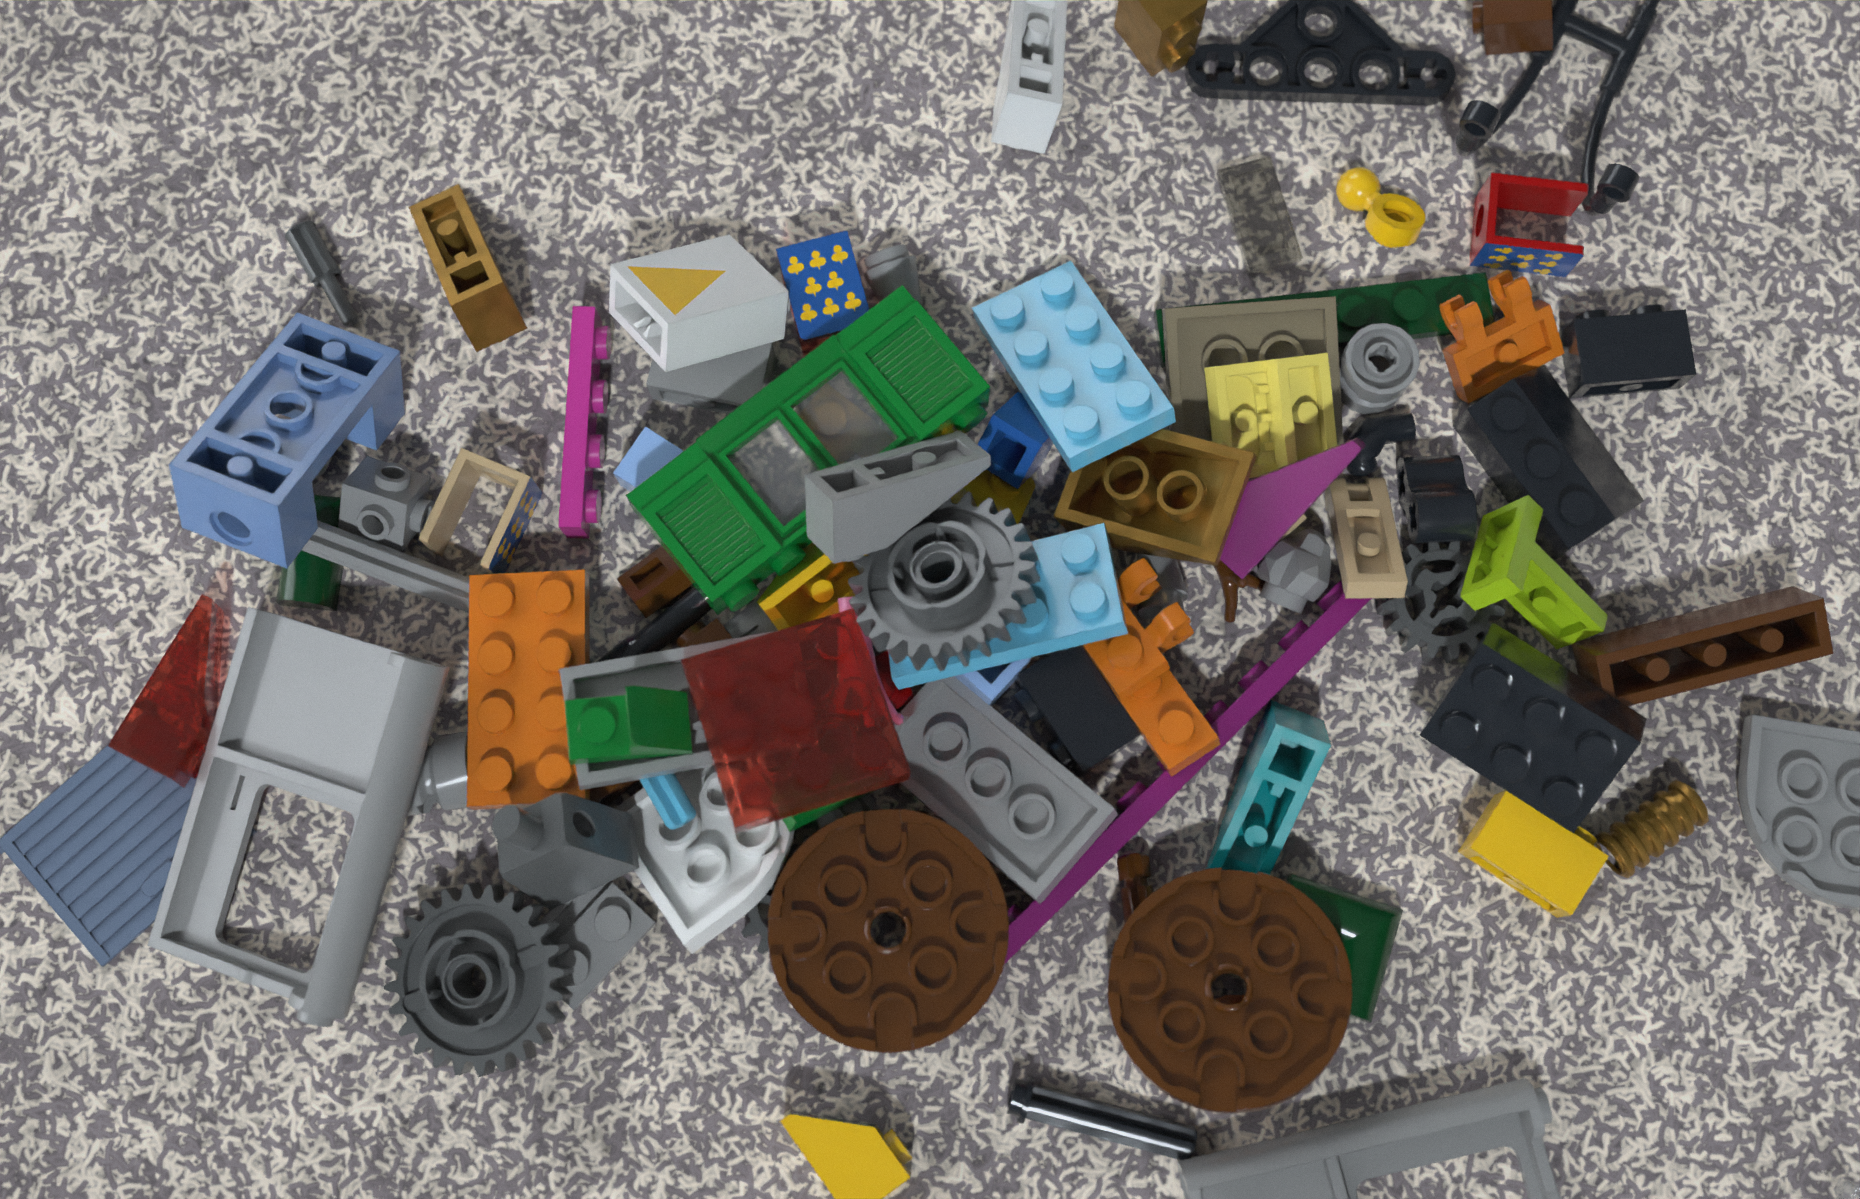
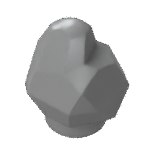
M1305 529L1294 538L1282 539L1265 556L1258 567V576L1265 581L1259 596L1299 614L1302 613L1307 600L1314 602L1320 598L1329 584L1331 569L1330 546L1324 536L1315 530Z

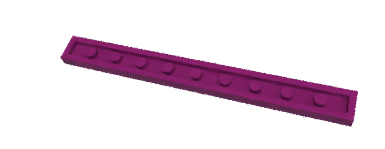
M1340 580L1317 603L1324 613L1310 627L1301 619L1277 643L1285 652L1270 667L1261 659L1237 683L1245 692L1230 707L1220 699L1204 715V718L1219 737V746L1172 777L1159 760L1156 765L1163 773L1148 788L1139 780L1115 804L1123 813L1103 831L1041 904L1034 901L1023 911L1015 903L1007 911L1009 943L1005 963L1372 598H1345L1342 580Z

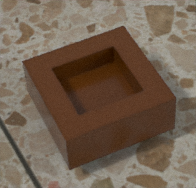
M662 546L617 578L645 618L659 609L670 606L677 600L681 592L692 585L691 581Z

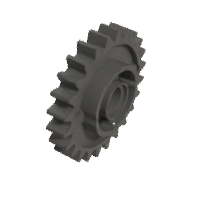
M966 492L957 504H953L951 498H949L888 548L872 552L868 556H863L853 561L860 575L848 579V584L855 594L849 600V603L858 617L856 621L864 635L869 636L878 652L887 649L894 663L899 664L908 656L916 670H921L927 660L933 658L939 671H944L949 658L952 656H957L964 667L969 666L970 652L978 649L987 657L991 656V639L998 638L1002 641L1010 642L1012 639L1006 628L1007 624L1010 622L1025 624L1027 619L1020 605L1033 604L1037 601L1031 585L1041 580L1035 566V562L1039 559L1032 542H1030L1031 540L1023 523H1016L1009 508L998 512L992 498H987L977 507L972 493ZM949 577L946 581L938 583L940 580Z
M479 882L464 884L462 893L457 887L441 890V901L432 898L421 902L424 916L417 914L405 917L404 921L410 929L411 935L393 937L392 942L402 951V955L399 958L386 960L385 965L398 973V977L396 980L385 984L384 990L398 993L399 1001L388 1011L389 1014H404L407 1021L398 1033L400 1036L412 1033L418 1035L419 1038L413 1051L416 1055L434 1050L433 1067L439 1068L448 1065L453 1060L455 1075L459 1076L469 1073L474 1066L478 1077L494 1073L495 1066L501 1072L516 1068V1057L521 1061H526L537 1056L534 1043L543 1045L554 1039L547 1024L565 1021L566 1016L556 1007V1002L573 996V992L560 985V979L573 973L574 968L559 964L558 957L569 948V944H554L551 941L552 934L559 926L558 922L540 924L539 917L544 906L539 903L523 908V891H511L504 897L503 884H489L483 891ZM476 964L483 969L486 975V986L482 993L472 983V970Z

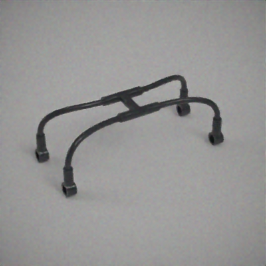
M1556 0L1552 7L1553 50L1530 53L1531 62L1499 109L1480 100H1472L1468 103L1459 121L1461 130L1455 140L1457 153L1463 157L1471 155L1498 131L1525 98L1538 78L1543 66L1550 64L1563 35H1567L1613 56L1599 88L1602 93L1596 104L1585 143L1580 183H1586L1589 187L1588 195L1582 201V207L1588 215L1597 216L1608 213L1617 202L1629 201L1639 181L1638 174L1633 169L1622 164H1609L1603 172L1597 185V192L1595 193L1596 161L1609 109L1614 98L1621 94L1657 17L1656 8L1660 0H1645L1642 5H1639L1624 36L1574 14L1579 0Z

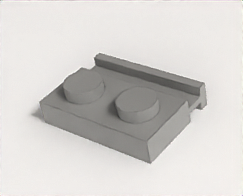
M613 881L553 908L540 922V924L557 921L559 926L552 934L551 941L554 944H569V948L558 957L559 964L574 968L573 973L560 979V985L573 992L571 998L564 999L563 1001L573 1010H577L657 923Z

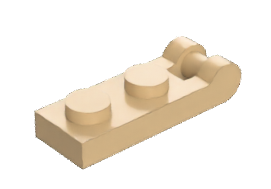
M1366 477L1364 483H1346L1345 478H1336L1325 490V509L1329 512L1345 598H1404L1408 580L1385 478Z

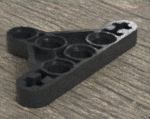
M1289 0L1241 44L1212 43L1195 49L1196 53L1189 57L1185 73L1186 83L1191 91L1200 97L1208 99L1430 106L1443 101L1450 92L1456 76L1454 65L1448 57L1434 51L1403 50L1352 0ZM1312 14L1325 15L1332 21L1334 31L1328 36H1315L1306 28L1305 19ZM1205 61H1214L1216 70L1233 71L1236 61H1243L1239 75L1240 84L1233 83L1235 72H1221L1218 74L1216 81L1210 82L1206 81L1205 72L1197 70L1203 69ZM1257 63H1269L1278 70L1280 79L1273 85H1259L1250 75L1251 67ZM1315 64L1324 65L1333 73L1334 82L1327 87H1315L1305 78V69ZM1368 66L1379 67L1386 73L1388 85L1382 89H1370L1361 82L1359 71ZM1400 66L1406 67L1403 77H1412L1407 78L1403 89L1397 88L1401 75ZM1424 68L1432 69L1433 77L1441 78V80L1437 81L1434 89L1426 88L1425 81L1416 78L1421 75Z

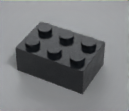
M1492 622L1433 708L1420 736L1568 831L1574 833L1641 744L1647 718Z

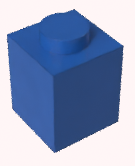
M1019 392L992 415L978 442V445L991 455V466L986 470L1016 489H1019L1040 468L1054 444L1023 395Z

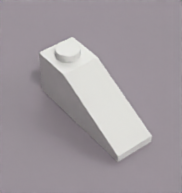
M1011 0L994 101L991 142L1007 145L1015 149H1025L1045 154L1063 101L1067 0Z

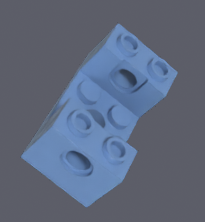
M297 312L169 464L181 527L288 568L318 529L312 481L345 439L377 451L404 416L400 351ZM282 414L292 419H282L275 415Z

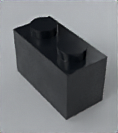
M1653 304L1635 308L1627 315L1610 316L1609 311L1604 309L1590 310L1576 315L1560 334L1565 352L1562 354L1569 399L1680 389L1696 375L1686 309L1665 311L1664 305Z
M1081 645L1052 652L1017 675L1016 684L1021 691L1013 696L1019 708L1031 724L1038 720L1042 721L1053 738L1046 743L1050 754L1066 769L1069 770L1073 767L1079 778L1135 742L1141 735V732Z

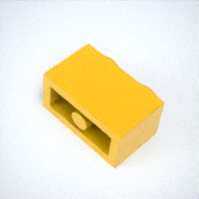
M1506 790L1494 794L1458 851L1556 918L1571 916L1609 857L1594 846L1597 839L1579 826L1572 833Z

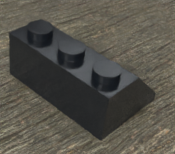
M1545 365L1511 379L1468 407L1452 425L1508 503L1529 495L1543 509L1535 541L1554 561L1644 502L1643 498Z

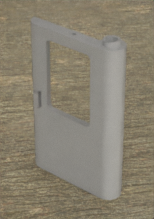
M248 607L147 946L289 998L288 1004L298 1010L296 1018L302 1022L315 1026L331 1027L334 1019L347 1018L450 668L289 617ZM270 785L348 811L354 818L353 831L313 966L308 972L230 944L225 941L222 934L262 794L265 788Z
M1526 1078L1181 1160L1177 1163L1185 1199H1358L1357 1187L1364 1180L1495 1148L1509 1147L1516 1154L1528 1199H1561L1543 1142L1545 1124L1552 1122L1550 1104L1544 1090L1541 1087L1533 1088Z

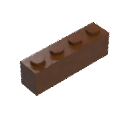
M1794 586L1594 636L1572 644L1578 675L1627 706L1834 654L1824 598Z

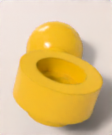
M1355 167L1344 172L1337 182V198L1345 208L1351 211L1359 212L1366 210L1368 212L1365 226L1376 242L1385 247L1397 248L1412 245L1417 241L1426 220L1425 212L1420 205L1403 195L1393 193L1381 194V185L1378 177L1367 168Z

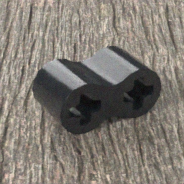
M1460 456L1400 457L1396 470L1398 499L1400 506L1406 513L1408 531L1412 543L1473 541L1477 529V507L1474 494L1466 485Z

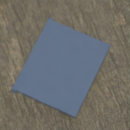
M156 706L148 709L0 838V855L4 852L8 855L102 967L107 965L155 921L200 770V765L159 719L162 712ZM254 827L252 828L250 837L257 832Z

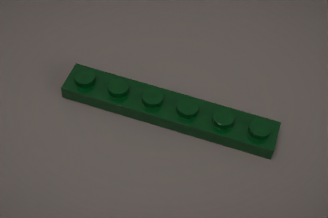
M1486 272L1182 306L1192 307L1336 296L1338 348L1346 347L1351 338L1360 329L1371 324L1388 323L1400 327L1413 339L1453 335L1442 318L1439 305L1457 295L1463 297L1465 305L1472 301L1478 304L1483 317L1484 327L1495 322ZM1156 309L1154 320L1161 368H1164L1166 364L1162 309Z

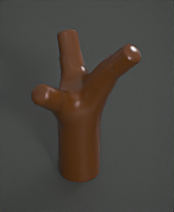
M1219 560L1218 566L1213 565L1218 574L1225 600L1224 621L1232 623L1236 618L1239 587L1244 588L1248 586L1261 591L1265 581L1250 573L1241 579L1226 564Z

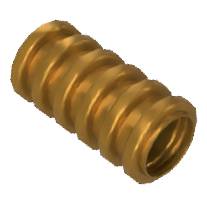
M1679 780L1672 781L1668 785V792L1659 790L1654 794L1653 803L1645 800L1639 805L1638 813L1636 811H1629L1625 814L1624 823L1620 821L1612 823L1609 827L1610 833L1601 831L1596 834V848L1602 851L1600 844H1602L1618 862L1620 868L1617 869L1608 859L1606 860V864L1616 874L1630 878L1635 873V866L1644 868L1650 863V855L1657 858L1665 852V845L1674 847L1679 843V835L1684 837L1691 835L1694 832L1693 825L1702 827L1707 824L1709 817L1704 802L1695 790L1686 783Z

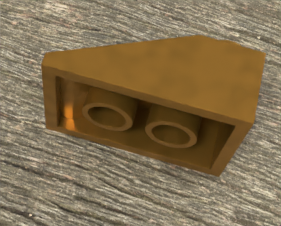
M1161 429L1074 472L1070 471L1054 517L1068 532L1104 523L1109 534L1111 547L1115 549L1218 566L1257 456L1253 452Z

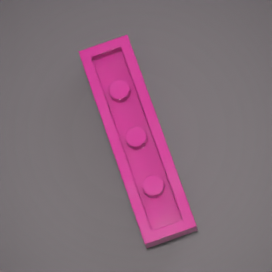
M573 306L558 523V527L566 538L589 539L590 523H599L601 518L600 489H592L594 468H603L605 458L604 435L596 434L597 413L606 414L608 407L607 380H599L600 359H610L612 339L610 326H603L596 307Z

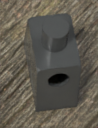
M566 792L555 793L525 809L511 804L506 805L497 812L492 822L493 835L497 838L499 871L503 879L549 909L560 906L639 868L633 816Z

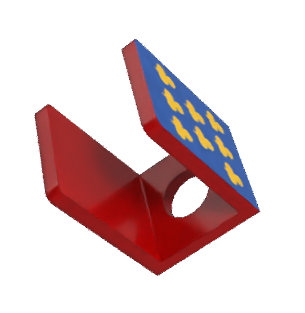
M1491 172L1475 197L1469 266L1566 277L1584 256V246L1495 235L1497 208L1571 217L1588 195L1589 185L1579 182Z

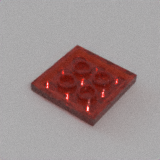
M854 609L838 612L681 659L685 680L735 834L910 779L911 770L863 634L856 621L857 617Z

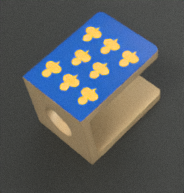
M461 448L422 529L419 540L434 554L443 556L478 479L482 476L514 490L480 563L481 567L488 574L506 573L543 492L531 476Z

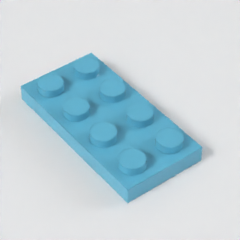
M1072 261L972 307L974 318L980 330L1072 472L1176 422L1174 407Z
M1101 523L1030 541L1039 559L1035 562V566L1041 580L1031 585L1037 601L1033 604L1020 605L1027 619L1025 624L1011 622L1007 624L1006 628L1012 639L1010 642H1005L998 638L991 639L992 655L987 657L978 649L972 650L970 652L969 666L966 667L961 664L957 656H952L949 658L944 671H939L933 658H929L921 670H916L908 656L897 664L894 663L889 654L891 677L897 689L908 688L1128 634L1109 534L1105 524ZM949 577L940 580L938 583L946 581Z

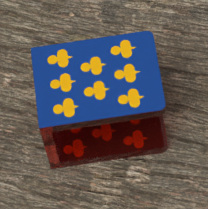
M847 230L776 249L784 286L789 291L790 308L803 356L805 357L832 335L836 336L869 310Z

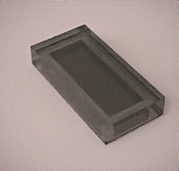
M1271 156L1217 170L1216 177L1247 275L1301 262L1303 256Z

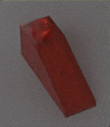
M203 594L108 744V747L122 756L185 788L191 777L194 779L198 777L218 708L224 611L213 599Z

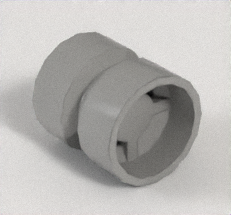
M1388 323L1371 324L1360 329L1351 338L1344 352L1339 357L1341 402L1350 410L1364 415L1379 414L1392 408L1415 379L1420 365L1419 350L1413 338L1400 327Z
M468 731L437 735L432 745L427 746L407 816L429 813L434 803H439L446 811L469 808L467 807Z

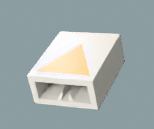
M731 235L610 265L609 313L665 372L784 339L786 315L790 310L789 291Z

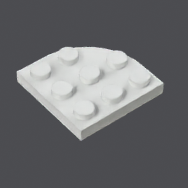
M772 755L674 773L696 810V816L689 823L678 829L671 830L666 827L644 788L615 808L633 816L639 868L634 871L691 954L753 909L774 885L789 856L794 830L789 832L760 783L766 772L779 767Z

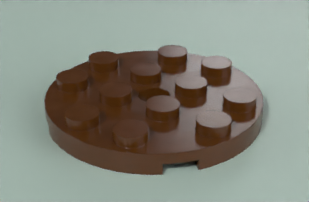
M880 809L849 814L824 826L809 837L797 849L781 872L773 890L767 917L769 957L772 969L780 988L793 1008L807 1023L828 1038L851 1048L875 1053H898L924 1048L947 1038L966 1025L980 1011L995 989L1004 968L1009 943V921L1004 893L997 875L982 852L965 835L944 821L924 813L906 809ZM886 912L895 913L900 916L906 926V934L903 941L891 948L881 947L876 944L871 935V924L874 919Z
M1222 867L1204 869L1183 875L1164 884L1140 903L1124 924L1115 942L1111 954L1107 994L1111 1019L1118 1039L1132 1063L1148 1081L1168 1096L1186 1105L1201 1110L1231 1114L1249 1113L1279 1105L1295 1097L1318 1079L1330 1065L1340 1048L1347 1030L1352 1005V977L1347 953L1337 931L1324 912L1304 893L1281 879L1259 871L1257 874L1238 870H1222ZM1232 973L1244 980L1247 992L1241 1003L1226 1005L1214 999L1211 987L1218 976Z

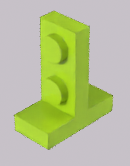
M1527 495L1483 515L1460 597L1474 611L1506 599L1556 649H1560L1604 632L1608 615L1535 542L1543 509Z

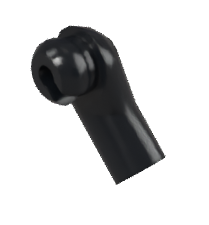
M1412 413L1375 417L1361 421L1347 441L1359 438L1366 444V447L1346 467L1347 471L1354 476L1371 475L1377 469L1376 457L1380 454L1385 444L1414 440L1416 437V427Z

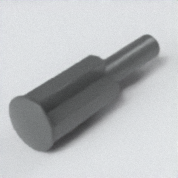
M305 221L290 228L285 234V239L291 245L311 283L313 282L315 287L322 286L344 326L352 327L357 324L359 318L336 276L341 274V271L319 234L315 222Z

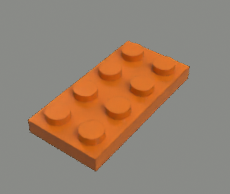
M585 569L469 575L467 807L472 810L501 809L510 804L519 808H525L555 793L563 792L590 800V789L580 790L576 765H570L565 701L559 669L590 664L589 574Z

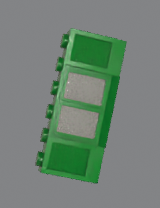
M901 285L836 336L832 335L695 440L694 444L629 492L626 497L634 512L715 613L719 615L728 607L732 612H735L756 597L760 591L756 585L773 572H776L778 576L786 574L805 557L806 553L803 549L812 543L807 537L805 474L950 434L956 430H961L965 434L986 417L988 412L985 408L989 404L990 386L922 305Z

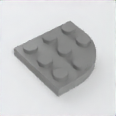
M1753 714L1744 717L1738 792L1743 820L1756 849L1775 873L1798 891L1829 905L1860 911V732Z

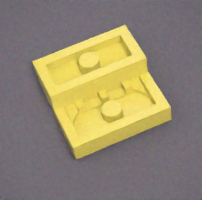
M1328 353L1204 368L1212 442L1255 453L1257 457L1249 478L1258 477L1337 446Z

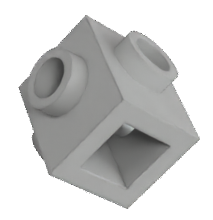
M367 456L342 483L338 528L389 548L403 551L415 535L422 532L434 506V502L428 500L431 476L409 470L406 466L399 463H387Z

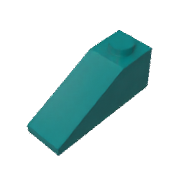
M1269 701L1247 749L1206 869L1222 867V870H1238L1257 874L1259 871L1270 875L1331 747V741L1324 720L1276 701Z

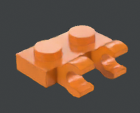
M1508 269L1488 279L1492 297L1505 316L1498 321L1484 327L1483 317L1478 304L1472 301L1465 305L1461 295H1457L1439 305L1442 318L1456 340L1455 343L1442 349L1455 392L1459 399L1468 404L1496 390L1511 379L1536 369L1565 353L1551 305L1539 299L1533 302L1531 288L1526 277L1521 276L1513 280L1512 273Z
M1145 558L1131 564L1118 579L1128 634L1082 645L1120 701L1169 670V664L1163 653L1182 643L1195 633L1189 625L1191 623L1190 618L1178 602L1163 609L1145 629L1131 612V608L1151 598L1162 589L1156 580L1158 575Z

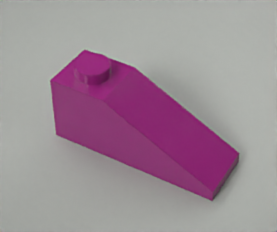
M1355 438L1248 480L1220 560L1241 579L1246 577L1366 447V444L1359 438Z

